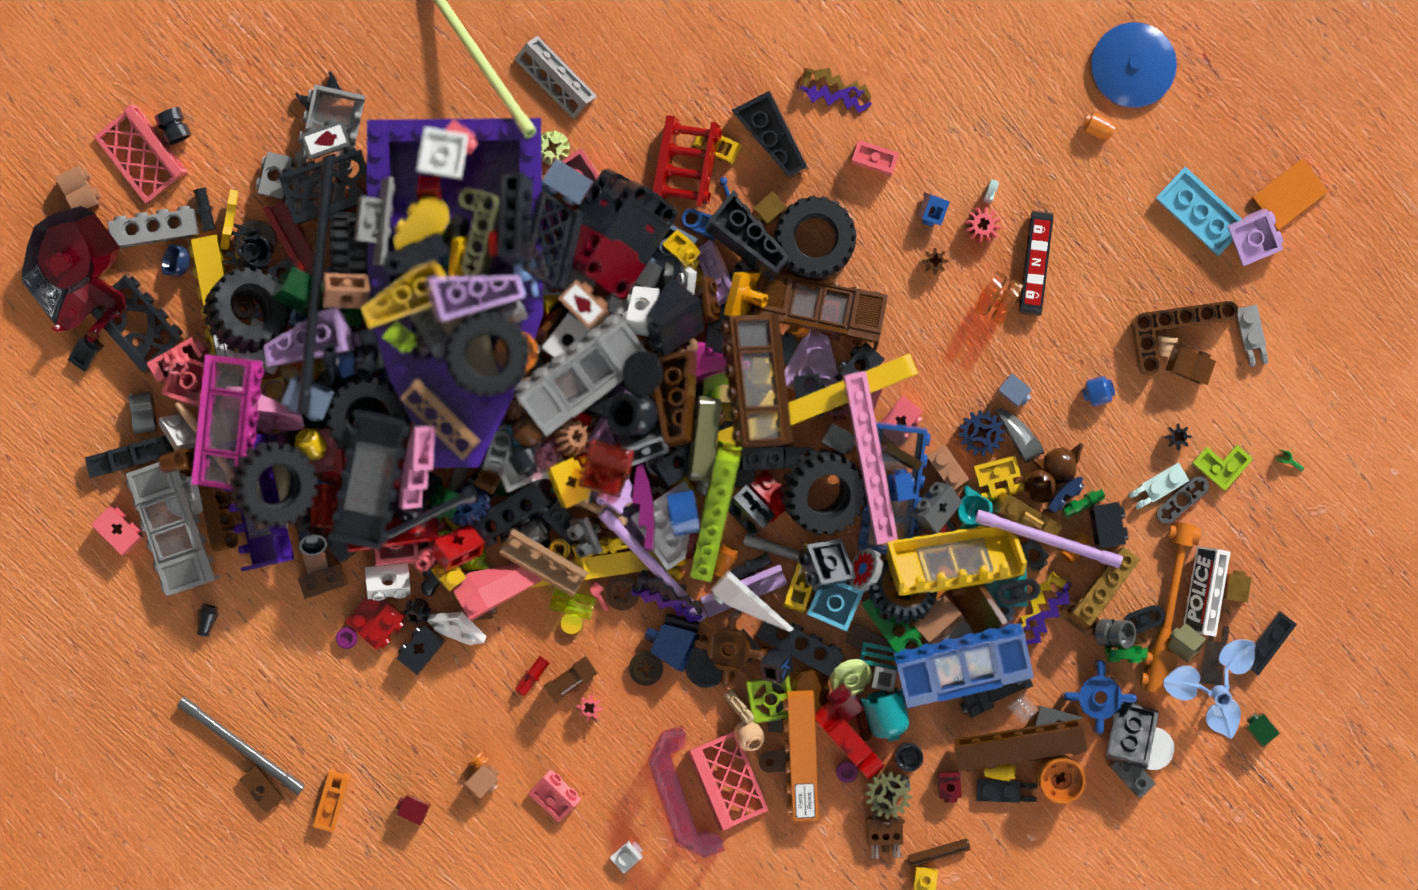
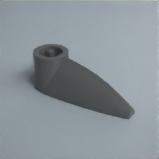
M1002 408L996 410L1024 463L1044 454V449L1037 437L1033 435L1020 419Z

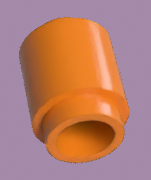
M1095 112L1091 115L1087 114L1082 124L1085 127V132L1102 140L1104 138L1109 140L1116 127L1112 120Z

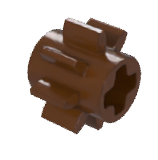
M934 248L932 254L927 251L925 252L928 258L921 261V263L927 265L925 272L930 269L936 275L938 269L943 272L945 271L942 265L949 262V260L943 258L945 251L940 254ZM933 256H936V259L941 262L936 267L929 261L933 259Z

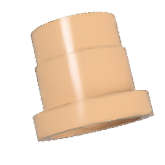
M1157 335L1159 356L1170 357L1173 346L1178 342V338Z

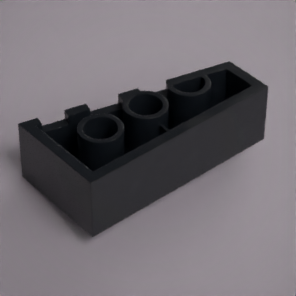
M733 190L708 220L704 230L772 282L785 267L789 256L775 239L768 235L762 223L755 219L750 213L751 210L748 206L741 202L738 198L739 195Z

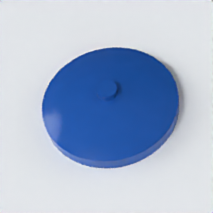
M1124 23L1110 29L1098 41L1091 57V74L1097 89L1112 103L1126 108L1145 107L1158 101L1169 90L1176 75L1177 60L1172 44L1161 31L1144 23Z

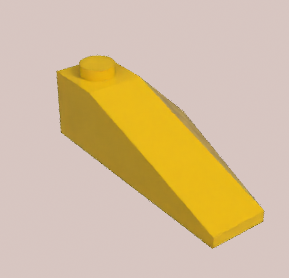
M434 259L410 269L365 304L361 309L368 327L372 328L432 307L424 279L447 278L437 260Z

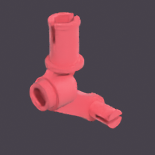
M446 522L437 523L438 532L447 530ZM428 541V547L420 551L419 559L416 562L418 570L423 571L424 569L427 571L429 567H434L439 563L432 554L434 541Z

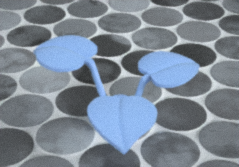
M1235 640L1229 642L1221 649L1218 659L1222 665L1226 666L1224 668V686H1215L1211 691L1198 684L1200 674L1191 666L1176 668L1163 681V685L1168 693L1180 700L1195 698L1197 688L1211 696L1216 704L1207 710L1206 722L1211 729L1230 739L1233 738L1238 729L1241 710L1237 702L1232 700V696L1228 691L1230 688L1228 685V670L1230 669L1234 674H1243L1252 667L1255 659V643L1250 640Z

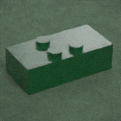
M291 267L281 274L271 298L294 309L297 315L306 317L308 315L311 276L295 267ZM321 286V296H320L319 311H323V310H328V309L335 308V307H323V301H322V286ZM339 308L352 329V333L357 331L364 319L362 309Z

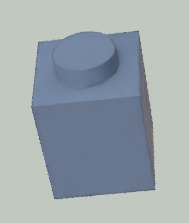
M1012 373L998 388L997 392L1015 407H1018L1020 404L1024 406L1031 398L1029 393L1032 389Z

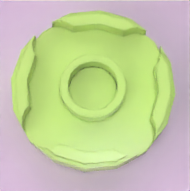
M852 659L841 663L830 676L829 682L832 690L834 691L844 683L855 695L861 693L864 690L863 687L871 682V669L867 663L859 659Z

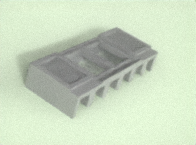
M616 313L607 317L599 327L591 329L580 341L572 343L564 353L556 355L548 365L537 369L529 379L520 382L513 392L547 436L622 382L623 366L627 358L635 352L646 350L625 320Z
M159 462L127 473L126 483L129 490L132 491L134 507L140 513V525L147 534V547L153 553L155 559L153 561L154 568L159 573L161 579L160 586L166 596L175 595L220 579L219 575H214L211 563H214L212 555H207L204 546L207 538L204 534H200L197 525L200 522V517L198 514L193 513L190 504L193 502V496L187 494L183 483L187 481L185 474L180 473V471L165 473L160 469Z

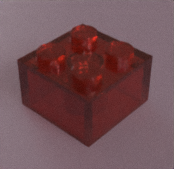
M592 439L582 466L578 486L620 498L631 470L634 451Z

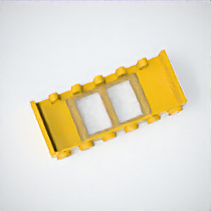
M979 526L972 529H959L953 532L937 533L922 537L916 536L914 538L897 539L887 542L886 558L899 596L992 583L995 580L1025 575L1027 562L1017 534L996 527Z

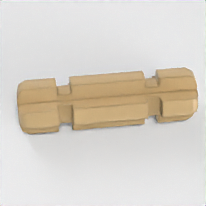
M732 689L724 693V698L745 724H750L754 720V716Z

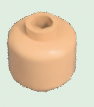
M740 721L734 729V737L743 750H758L765 740V734L759 723L755 724L751 721L750 724H745L743 721Z

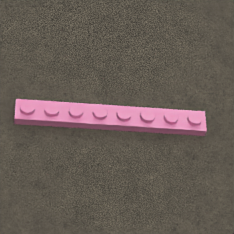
M865 371L844 375L843 379L874 540L878 545L897 540L898 537L867 375Z

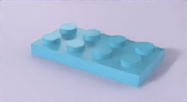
M1186 167L1155 198L1217 256L1232 242L1227 226L1242 220Z

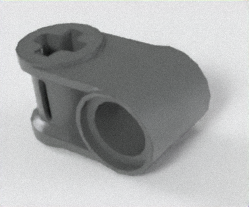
M500 431L495 434L486 453L482 470L486 471L488 469L499 472L502 476L504 475L511 446V437L508 433ZM495 440H504L506 446L503 448L498 447Z

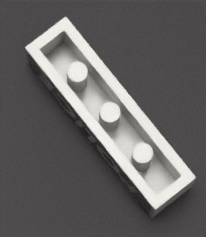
M1197 546L1183 624L1186 623L1199 634L1216 637L1231 552Z

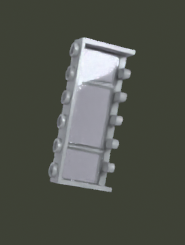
M314 85V90L309 89L307 102H311L310 109L304 112L303 123H306L305 129L316 126V129L324 127V122L336 119L337 122L342 120L350 147L328 155L335 154L336 157L344 155L343 151L355 147L365 95ZM300 136L298 143L302 144L301 151L296 152L294 159L297 169L302 168V164L309 161ZM325 156L313 160L315 163L322 162V158ZM347 161L344 164L345 169L349 170L351 168L352 161ZM336 163V164H335V169H337V170H338V164H339V163ZM315 170L304 174L309 179ZM321 176L316 181L311 193H320ZM299 177L291 179L289 185L293 186L292 191L295 193L304 192V189L296 187V185L302 184V179ZM336 177L332 180L330 204L335 203V192L344 183ZM346 187L343 188L340 192V195L343 198L345 196ZM291 196L296 213H302V198ZM310 197V200H315L314 206L318 207L319 198Z

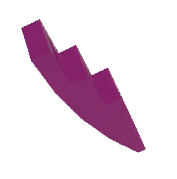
M639 463L636 466L632 504L634 507H640L638 526L640 529H646L644 548L646 551L654 552L656 534L655 507L644 465Z

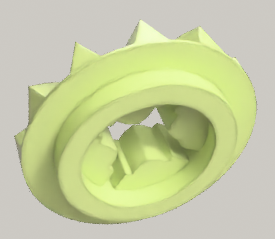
M549 131L542 135V162L552 165L555 159L562 161L568 157L570 145L568 139L562 133ZM548 140H551L554 145L561 144L556 148L557 156L552 151H545L549 148Z

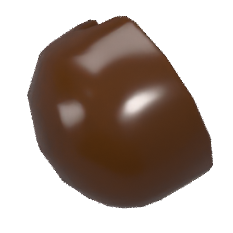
M1034 470L1024 477L1023 486L1024 491H1029L1031 500L1047 502L1054 497L1056 482L1048 472Z

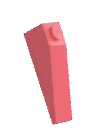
M514 563L470 572L465 575L466 578L453 588V591L469 620L473 621L541 582L543 579Z

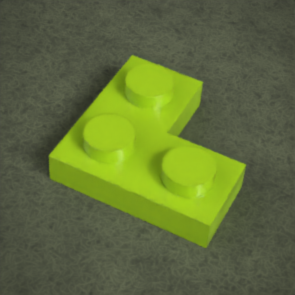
M1235 445L1223 460L1208 447H1205L1192 464L1223 491H1226L1253 458L1238 445Z

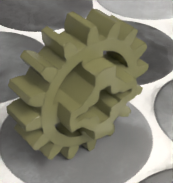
M889 771L888 776L885 777L882 772L880 773V779L875 776L873 777L874 784L868 783L871 791L865 792L866 795L870 796V799L866 802L867 804H873L870 809L871 811L878 810L877 816L880 817L882 813H885L886 819H889L890 814L897 818L898 811L904 814L903 807H910L907 799H912L913 796L907 794V792L911 790V787H905L907 780L900 781V774L893 777L892 772ZM889 781H894L901 787L893 788L890 786ZM881 783L882 789L880 793L874 795L877 786ZM886 785L890 792L895 793L892 796V805L887 798H883V795L886 794ZM903 795V800L897 807L896 801L899 796ZM884 802L888 804L889 810L881 808L877 803Z

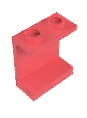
M192 337L172 348L182 349L184 354L194 349L198 358L204 361L205 355L209 353L203 341L201 342ZM167 352L147 362L156 381L165 384L168 372L164 370L162 362L165 361L163 355H166Z

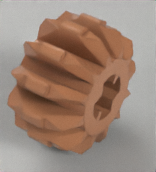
M571 419L559 426V430L554 432L558 437L554 440L555 443L559 444L557 450H563L564 455H571L573 457L584 453L587 450L586 446H589L591 443L587 440V437L591 435L585 431L587 426H581V421H573Z

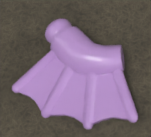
M600 473V477L596 475L594 481L599 490L596 501L600 505L607 504L616 512L622 514L624 507L632 502L630 493L634 486L629 480L630 473L610 479Z

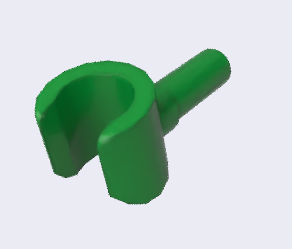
M1280 449L1279 451L1283 453V458L1275 456L1278 462L1289 463L1301 472L1304 470L1302 465L1292 459V453Z

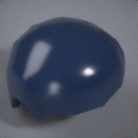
M171 244L163 257L162 273L171 277H180L185 274L190 266V254L186 248Z

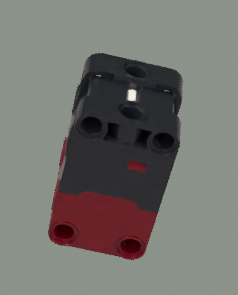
M609 168L602 170L577 209L584 213L572 269L577 270L594 281L595 285L619 298H624L629 294L632 286L664 236L676 221L677 210L648 187L636 181H631Z

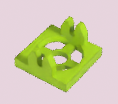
M789 676L782 684H778L785 690L786 693L777 694L773 691V682L762 680V678L746 681L750 709L754 716L753 722L755 724L788 718V711L784 712L783 708L779 713H776V706L779 704V701L787 698V691H791ZM765 684L766 692L763 697L754 698L757 690ZM767 694H775L777 696V702L774 705L766 704L765 697ZM764 704L769 708L770 714L761 712L756 705Z

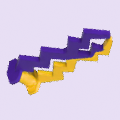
M1054 572L1050 573L1047 580L1039 585L1040 593L1038 598L1031 600L1033 614L1021 616L1023 632L1024 629L1031 630L1029 621L1036 620L1038 625L1032 627L1035 638L1027 640L1026 644L1042 643L1039 632H1048L1044 620L1046 618L1060 617L1057 605L1070 604L1068 591L1072 584L1060 578ZM1050 583H1054L1062 588L1063 591L1055 592L1058 598L1047 599L1050 611L1041 612L1038 604L1046 603L1043 591L1052 590Z

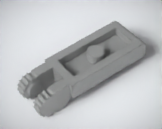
M1257 305L1238 308L1236 317L1249 366H1255L1256 360L1252 349L1259 348L1262 363H1269Z

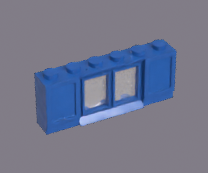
M1021 623L1008 624L998 629H987L978 634H966L957 639H945L940 643L932 645L924 644L920 648L911 650L903 649L899 653L894 654L907 708L936 701L950 700L1034 678Z

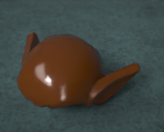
M1079 443L1071 450L1065 447L1055 448L1049 451L1044 456V459L1033 458L1032 463L1040 470L1051 474L1056 484L1068 482L1076 476V465L1080 460L1084 445Z

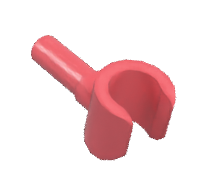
M595 581L589 588L590 592L600 602L604 611H607L609 607L600 595L604 588Z

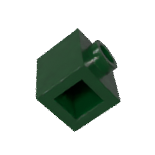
M1255 712L1246 719L1248 723L1244 727L1261 747H1265L1280 734L1264 713L1257 714Z

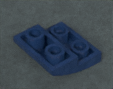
M1079 476L1064 484L1056 491L1054 497L1048 501L1044 510L1050 513L1061 511L1067 500L1064 496L1067 498L1079 496L1084 487L1082 483L1084 478Z

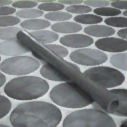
M184 696L177 705L179 709L202 723L279 780L282 785L297 796L305 787L303 783L291 774L283 771L218 723L187 697Z

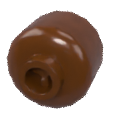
M530 415L519 416L511 426L512 437L525 447H530L533 444L537 446L544 437L542 435L543 431Z

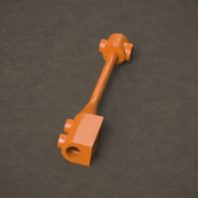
M1175 522V526L1170 525L1168 538H1172V543L1178 544L1163 626L1151 652H1148V657L1144 660V664L1149 665L1147 673H1142L1140 685L1145 686L1144 691L1171 696L1165 689L1163 681L1165 677L1176 669L1178 655L1171 652L1168 648L1171 641L1169 636L1172 633L1171 626L1186 546H1198L1200 541L1201 529L1197 528L1196 525Z

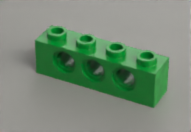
M870 598L862 603L864 610L895 653L906 649L910 644H915L918 648L923 645L919 640L922 636L915 626L910 628L908 624H904V620H901L900 624L895 623L896 618L893 617L891 621L883 619L879 614L880 608L875 610L873 607L875 601L871 602ZM897 627L905 629L902 636L894 635V630Z

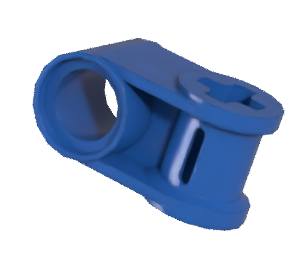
M692 208L687 209L683 213L681 222L685 228L716 241V238L704 230L712 215ZM694 214L697 217V222L692 225L688 224L685 220L686 215Z

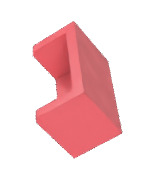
M858 140L851 164L892 176L899 153Z

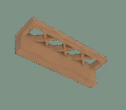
M416 379L411 384L412 387L400 399L427 426H434L432 423H438V429L435 427V433L463 460L481 441L420 380ZM417 390L422 395V405H413L407 398ZM425 399H426L431 405H425ZM416 407H422V413ZM425 407H434L438 411V420H428L425 417ZM440 414H441L446 420H440ZM440 423H450L453 426V436H444L441 433ZM447 438H453V444ZM456 438H465L471 445L461 453L456 448Z
M515 529L511 531L499 552L503 557L574 597L588 573Z

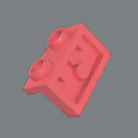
M552 770L528 793L558 823L581 800L578 793L573 788H570L559 774L554 773Z

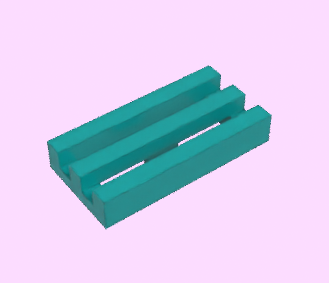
M867 642L862 643L859 660H863L871 666L898 671L897 666L864 660L866 655L896 662L895 657L866 651V647L895 653L893 648Z

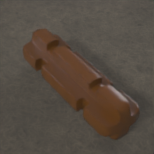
M863 710L856 716L859 729H861V739L866 741L872 739L873 735Z

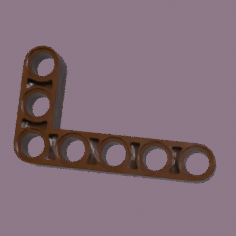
M1223 301L1145 312L1135 316L1132 320V331L1140 373L1149 376L1159 370L1160 361L1155 332L1227 322L1237 316V305L1232 301ZM1224 306L1231 308L1232 314L1230 317H1226L1223 314L1222 308ZM1202 309L1210 311L1211 317L1209 320L1202 318ZM1181 312L1189 314L1190 320L1188 323L1181 321ZM1160 315L1168 317L1169 323L1167 326L1159 323ZM1139 318L1147 320L1148 326L1146 329L1138 326L1137 321ZM1142 339L1150 341L1151 347L1149 350H1144L1141 347ZM1145 360L1153 362L1154 368L1152 371H1147L1144 368Z
M195 448L177 450L161 455L159 458L160 469L165 473L192 470ZM207 455V459H210V466L205 470V480L227 483L224 470L220 469L218 462L212 455ZM198 485L211 548L216 552L235 548L238 545V534L234 532V515L229 510V505L231 504L229 491H226L224 488Z

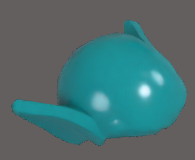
M966 485L964 486L966 496L961 499L962 504L957 509L958 519L961 522L960 529L962 530L984 526L975 522L978 509L993 514L992 502Z

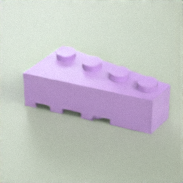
M519 276L424 279L436 321L447 320L525 297Z

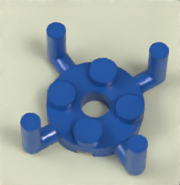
M1097 660L1094 663V666L1097 668V676L1084 681L1079 692L1064 691L1061 697L1067 701H1079L1083 712L1095 718V725L1092 728L1093 732L1102 734L1104 731V719L1114 715L1122 703L1136 702L1137 697L1130 693L1122 694L1117 683L1111 678L1105 677V662ZM1099 691H1103L1106 694V700L1102 704H1098L1094 699L1095 694Z

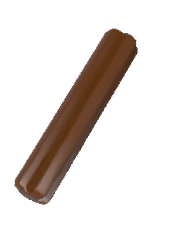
M965 838L908 855V862L911 867L964 853L971 850L970 843Z

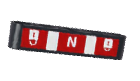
M1034 210L1031 212L1019 314L1041 316L1054 213Z

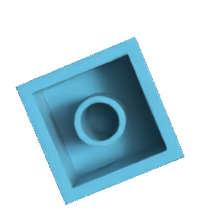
M845 583L835 584L827 589L816 590L806 614L847 631L863 591L857 590Z

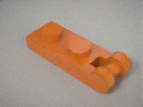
M330 768L313 827L334 833L351 774L346 772L341 774L336 772L337 770ZM333 781L341 782L340 788L332 787Z

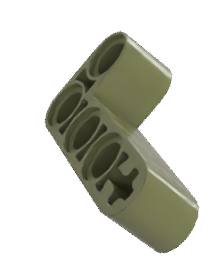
M465 189L460 193L459 202L462 207L475 211L462 263V272L466 277H486L493 255L489 254L488 233L499 232L501 197L481 190ZM474 195V202L472 203L471 198ZM491 201H493V207H492V209H490V202H491ZM486 222L488 223V228H487V230H485V223H486ZM482 243V246H483V247H482V250H481V252H480L479 246H480V244Z
M704 396L695 397L693 443H691L688 466L689 480L712 481L721 413V399Z

